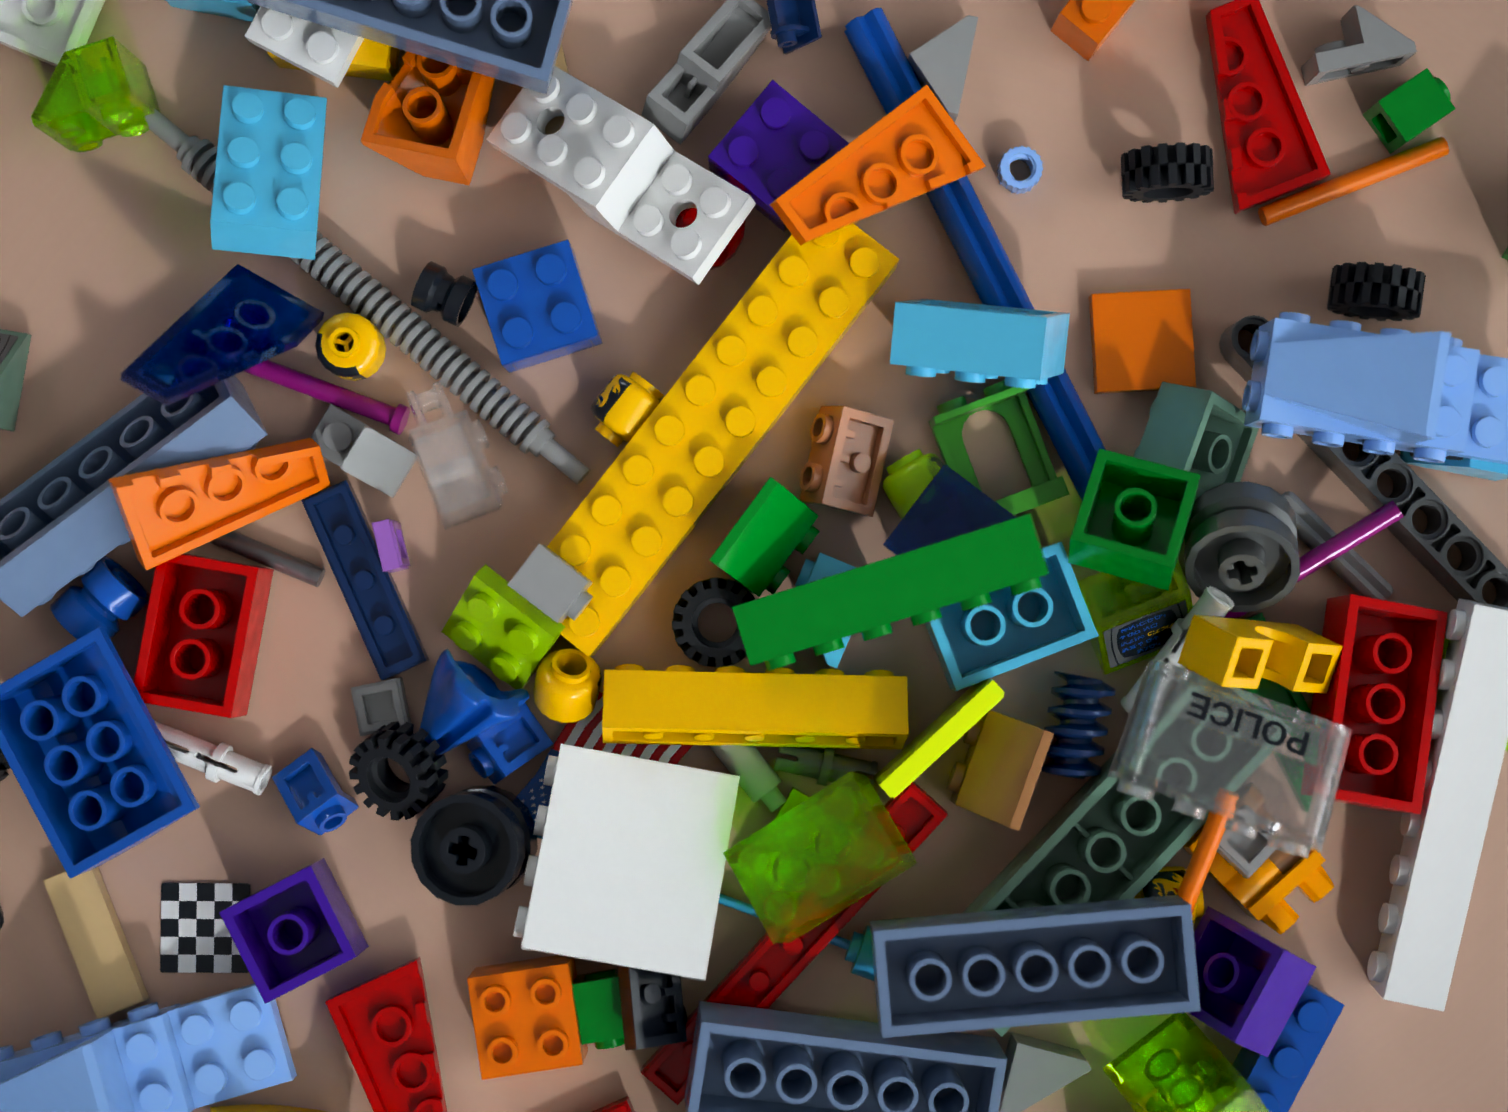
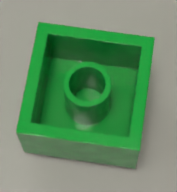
M1099 448L1070 538L1068 563L1169 590L1201 475Z

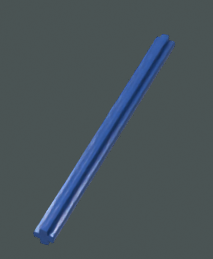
M882 8L872 9L864 16L854 18L845 26L846 30L844 32L886 115L922 88ZM963 177L926 193L982 304L1034 309L968 177ZM1064 368L1063 374L1048 378L1047 384H1036V388H1029L1027 393L1081 500H1083L1099 448L1106 449Z

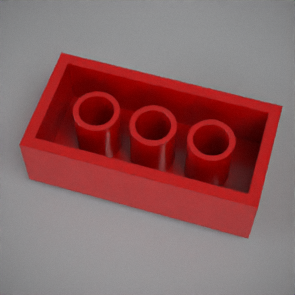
M1354 594L1327 598L1322 636L1343 647L1327 693L1313 694L1308 729L1310 737L1304 757L1299 795L1391 812L1421 814L1448 612Z

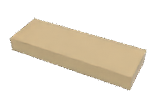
M96 867L71 879L65 871L43 880L96 1018L109 1016L149 998L99 868Z

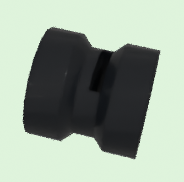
M431 261L425 266L418 278L412 294L411 306L426 313L432 310L435 312L440 311L445 322L459 327L471 309L478 287L476 281L466 276L454 279L453 276L448 274L445 267Z

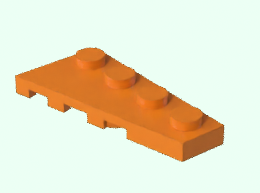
M926 84L774 200L770 206L801 246L978 172L986 167V165Z
M312 438L108 479L138 561L146 571L331 486L320 446Z

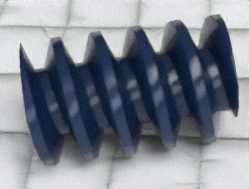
M1055 671L1054 674L1066 680L1067 685L1051 688V694L1063 700V705L1051 706L1047 710V713L1059 719L1060 723L1044 727V730L1054 733L1053 738L1056 739V744L1050 745L1046 755L1053 759L1052 764L1043 765L1041 772L1078 779L1100 775L1101 767L1088 759L1089 757L1104 755L1105 748L1094 742L1092 738L1108 735V728L1097 722L1096 718L1110 716L1112 708L1100 702L1099 699L1114 696L1116 689L1100 679Z

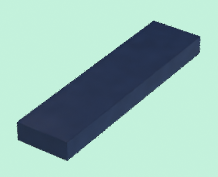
M348 480L342 481L302 499L303 506L381 681L428 661V655L391 573L383 572L375 536L351 482Z

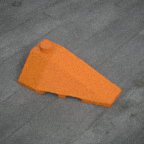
M406 51L402 57L404 64L389 84L384 82L375 94L360 141L364 146L424 177L470 186L484 139L495 78Z

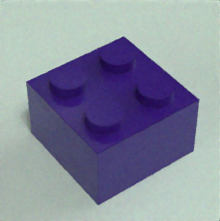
M772 80L708 155L709 170L749 194L756 203L754 208L785 232L787 227L770 204L849 143Z
M325 858L219 912L265 1004L356 958L369 947Z
M1208 906L1194 931L1201 1011L1188 1013L1231 1041L1268 1058L1317 967Z

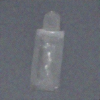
M440 381L432 383L433 389L417 395L414 391L406 393L408 403L418 426L409 430L408 439L443 527L446 530L501 509L503 504L501 495L508 493L499 467L496 465L490 468L484 455L483 449L489 448V443L480 420L471 422L467 410L453 414ZM440 408L444 418L427 423L424 413Z

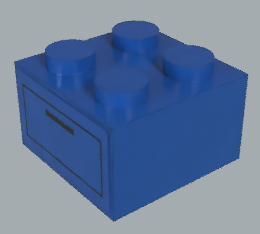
M568 239L472 269L501 364L509 373L603 344L578 262Z

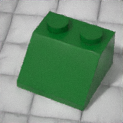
M770 477L715 551L710 561L756 596L760 597L764 590L774 594L790 573V570L783 566L794 549L803 555L820 532L813 526L818 515L779 482Z

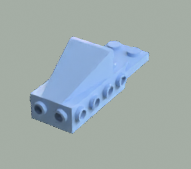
M1296 312L1279 313V318H1273L1259 326V330L1255 331L1250 347V359L1254 360L1252 376L1245 386L1242 399V408L1246 411L1244 426L1262 428L1261 435L1272 438L1292 439L1293 434L1312 436V443L1322 446L1343 447L1344 442L1362 444V451L1372 454L1394 455L1395 450L1412 452L1413 459L1422 462L1445 463L1446 456H1455L1508 465V358L1480 354V350L1462 347L1463 340L1451 337L1450 332L1412 333L1403 329L1383 328L1380 329V334L1361 331L1362 325L1353 321L1332 320L1329 326L1310 323L1311 316Z
M254 983L182 1005L178 1003L159 1009L157 1002L150 1003L128 1011L127 1019L111 1023L109 1016L99 1018L78 1026L79 1033L62 1037L61 1031L51 1032L30 1040L31 1047L14 1051L13 1045L0 1047V1112H192L196 1108L292 1081L297 1074L276 999L265 1004Z

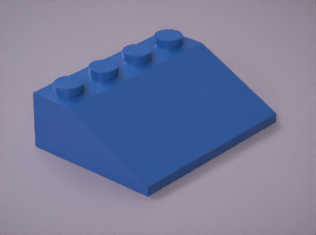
M104 626L98 627L0 684V749L70 879L101 866L200 808Z

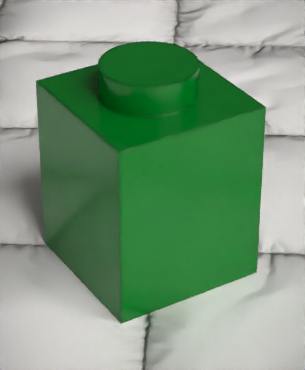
M1426 68L1379 100L1362 115L1391 154L1456 108L1450 101L1451 95L1445 83L1438 77H1433L1428 68Z
M618 969L577 975L572 986L582 1045L595 1043L596 1049H610L625 1044Z

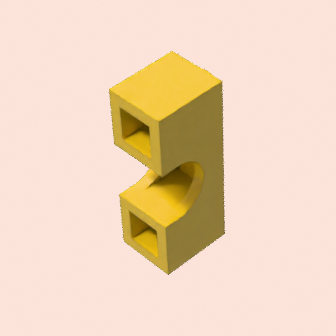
M1193 615L1178 663L1221 687L1258 689L1261 678L1280 684L1291 691L1327 693L1343 646L1298 624Z

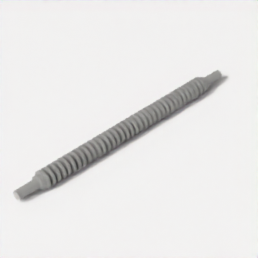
M151 109L148 111L142 123L177 152V159L182 162L181 168L187 174H191L193 179L201 183L205 189L213 194L217 147H214L213 143L208 139L200 140L197 136L189 137L158 110ZM318 230L315 260L291 258L294 263L301 264L300 267L306 273H310L311 277L316 281H320L323 287L330 289V292L335 297H340L341 302L346 306L350 305V309L356 314L360 313L361 316L371 321L380 329V333L385 338H390V342L394 346H400V351L405 355L410 354L412 361L415 363L420 362V367L424 371L431 369L430 376L435 380L441 377L440 384L445 388L451 386L450 392L455 396L461 394L459 399L464 404L471 402L469 406L471 410L475 413L481 410L479 415L483 420L487 421L492 417L489 424L494 429L502 425L499 431L500 434L508 437L513 432L509 439L512 444L516 446L524 440L519 448L524 454L529 451L536 457L541 454L577 485L588 475L590 469L554 440L555 434L549 429L550 423L547 420L543 419L537 424L540 415L536 411H532L527 416L530 406L525 402L519 405L520 398L515 394L509 397L510 390L506 386L499 389L500 381L496 378L489 380L491 374L485 369L480 371L481 366L475 361L470 363L471 357L466 353L460 355L461 349L456 345L450 347L451 341L447 337L440 338L441 332L436 328L431 329V324L426 320L421 321V316L418 313H411V308L406 303L401 305L402 301L396 295L391 296L392 293L389 289L382 287V284L377 279H372L371 274L367 271H362V267L356 262L352 263V259L347 254H342V250L337 246H332L333 244L330 240L322 238L323 236Z

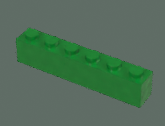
M1027 514L733 606L732 609L750 666L765 662L766 669L769 671L795 663L794 652L813 647L815 656L844 648L842 638L859 632L862 634L863 641L893 633L891 623L910 617L912 625L916 626L942 618L940 608L959 602L962 611L991 603L992 600L989 593L999 589L1010 587L1011 594L1014 596L1040 588L1042 584L1039 577L1048 575L1050 571L1032 514Z

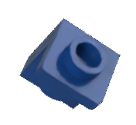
M524 703L519 707V714L515 718L498 724L476 736L467 744V747L471 752L468 756L475 771L482 778L486 779L488 777L495 785L553 745V742L527 704Z
M313 748L272 777L296 823L318 835L339 828L345 823L347 816L359 807L352 796L341 790L324 757Z

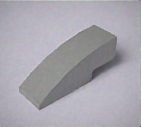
M726 0L680 51L677 63L647 95L642 116L681 145L721 97L772 28L769 12L754 0Z

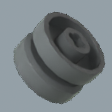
M1233 482L1209 489L1195 500L1184 536L1186 581L1198 598L1202 596L1207 586H1212L1224 592L1233 601L1234 607L1230 612H1251L1275 605L1292 592L1300 576L1296 514L1284 496L1268 486L1252 482Z

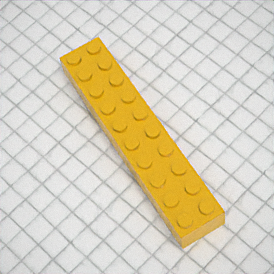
M851 224L801 246L791 234L547 546L593 582L587 590L593 598L575 621L568 616L561 623L565 626L560 634L588 657L594 656L890 278L896 270L899 258L855 224Z

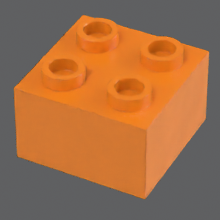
M554 955L476 967L469 975L467 981L482 1080L583 1065L588 1047L587 1044L582 1045L573 993L572 984L577 976L575 958Z

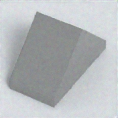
M970 15L911 52L908 57V61L922 88L926 84L929 86L954 122L959 113L978 17Z
M1011 1032L1005 1052L1007 1064L999 1112H1022L1092 1069L1078 1049Z

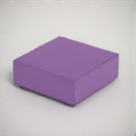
M392 519L373 522L372 527L383 572L394 573L409 569L410 561L401 523Z

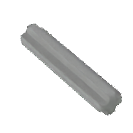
M1290 491L1282 494L1296 514L1297 537L1311 550L1337 535L1296 494ZM1353 549L1327 564L1359 596L1387 600L1393 593V587Z

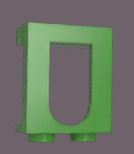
M1005 380L984 388L985 398L967 404L965 397L962 396L938 405L939 415L932 417L929 421L946 470L956 485V496L970 532L1070 495L1063 476L1057 478L1025 394L1029 388L1005 386ZM984 410L996 412L1006 421L1031 484V488L986 504L962 438L963 425L968 417L975 412Z

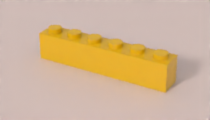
M636 664L618 665L615 667V670L604 669L603 743L902 749L909 735L907 676H894V673L888 670H871L864 673V675H844L842 670L831 668L818 670L814 674H795L794 670L784 667L766 670L765 673H745L744 669L735 666L720 667L715 672H695L693 667L686 665L669 666L665 668V671L645 670L643 666Z

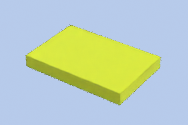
M987 679L972 685L873 778L890 798H896L1005 697V692L993 679Z

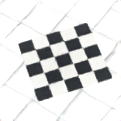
M163 883L161 885L160 971L163 973H248L249 971L219 912L249 897L250 884Z

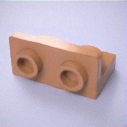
M821 406L819 414L814 418L811 425L810 437L812 445L808 462L804 465L800 474L799 482L802 489L800 501L873 517L894 420L846 406Z

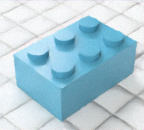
M223 85L210 219L213 250L315 260L327 98Z
M933 299L895 302L890 364L906 366L905 374L911 376L936 377V373L947 374L950 371H955L954 380L984 383L985 379H998V376L1005 377V386L1036 388V384H1047L1048 378L1064 373L1070 313Z
M1062 541L1042 548L1050 571L1048 575L1039 577L1042 587L1014 596L1011 594L1010 587L999 589L989 593L992 600L991 603L962 611L959 602L940 608L942 618L925 623L951 690H961L1099 636L1072 566L1068 563V556Z

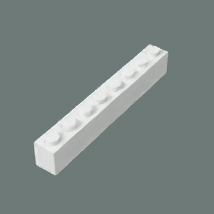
M1461 598L1458 599L1457 608L1452 609L1447 618L1445 636L1449 639L1445 659H1442L1421 814L1402 813L1400 831L1404 839L1400 855H1394L1390 865L1389 880L1393 886L1389 903L1385 902L1379 913L1378 928L1382 934L1378 951H1372L1367 966V976L1371 981L1370 984L1384 1000L1443 1012L1508 741V608Z

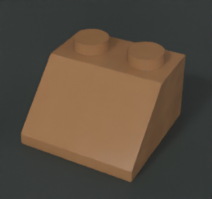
M990 710L964 735L963 743L970 746L964 762L956 761L951 770L946 790L953 792L950 800L961 808L1019 831L1054 733Z

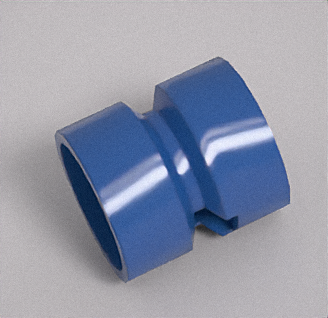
M104 556L81 578L83 587L70 586L50 605V610L58 622L77 640L103 626L111 639L120 631L118 619L128 620L130 617H134L149 602L150 596L125 568L111 558Z

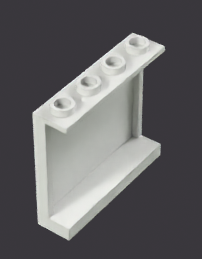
M561 744L558 757L548 756L543 785L552 786L549 806L539 805L533 835L543 837L539 856L529 855L523 885L533 887L529 907L519 906L513 937L523 938L521 949L704 981L706 979L740 776Z

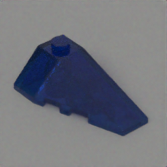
M237 264L122 371L120 380L168 406L297 347L323 320L324 312Z

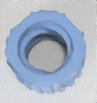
M1016 146L1013 149L1010 148L1007 153H1004L998 164L997 179L1000 182L999 184L1003 185L1011 193L1024 194L1030 191L1042 176L1043 162L1040 159L1041 156L1037 155L1036 150H1031L1030 147ZM1016 160L1025 162L1029 166L1030 176L1022 181L1016 180L1010 172V163Z

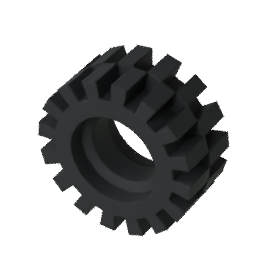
M1176 142L1174 145L1161 143L1156 147L1147 145L1142 146L1141 149L1128 150V153H1123L1121 157L1123 198L1134 202L1142 200V203H1151L1152 201L1163 203L1167 202V200L1184 201V198L1195 199L1199 198V195L1206 196L1210 194V192L1214 191L1212 148L1208 145L1200 146L1199 143L1185 145V142Z
M1357 262V265L1352 263L1335 265L1332 268L1327 309L1332 310L1336 314H1344L1347 317L1358 316L1360 317L1359 319L1365 320L1369 318L1377 319V321H1386V319L1393 321H1402V319L1414 320V318H1419L1421 315L1426 275L1422 271H1416V269L1411 267L1402 268V265L1396 264L1386 266L1384 263L1375 262V265L1366 262Z
M710 578L693 584L681 595L673 611L672 630L674 631L678 646H680L688 658L706 667L720 668L740 662L747 654L738 625L734 634L728 640L712 642L704 638L700 633L698 617L701 611L712 603H723L732 609L733 606L756 599L744 586L730 579Z
M399 721L391 722L387 726L383 725L353 750L356 753L350 757L349 761L350 765L355 766L349 771L350 780H359V783L353 789L357 795L364 792L368 797L363 803L368 808L375 803L378 805L376 814L384 817L390 812L391 820L397 821L403 816L407 820L419 814L444 790L446 784L443 782L448 778V770L441 769L447 763L445 754L436 756L434 752L440 745L436 740L428 744L424 740L428 732L421 728L416 733H413L414 724L408 722L404 723L401 727ZM388 758L402 766L408 775L410 784L402 781L394 774L388 763Z

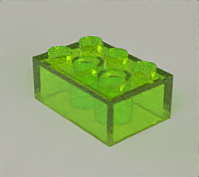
M851 771L723 852L772 943L794 941L917 864L915 857L868 777Z
M1185 1012L1172 1014L1102 1068L1134 1112H1269L1249 1083Z

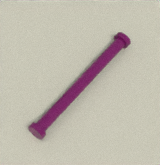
M186 325L179 335L176 349L181 354L187 356L191 355L192 352L197 354L207 346L225 365L389 426L390 432L400 435L407 424L410 407L399 404L397 407L388 405L199 334V329L191 325Z

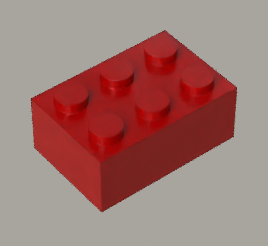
M186 553L155 567L134 684L144 703L226 718L247 715L274 569Z

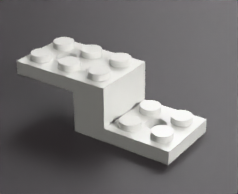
M556 66L553 70L547 94L523 87L486 139L501 153L566 192L588 217L697 285L701 283L756 205L749 194L676 152L653 123ZM557 116H564V123L561 129L554 134L546 135L545 127L547 123ZM687 208L697 209V217L692 224L682 228L676 227V219L683 210Z

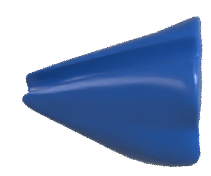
M445 649L440 654L432 674L419 730L422 728L428 732L424 739L428 744L436 740L440 745L434 751L436 756L443 755L492 727L515 718L519 714V707L529 699V692L526 689L501 691L484 671L474 664L455 661L451 652Z

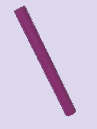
M1393 500L1299 557L1300 576L1297 582L1402 519L1404 516ZM1229 611L1225 618L1239 619L1248 612Z

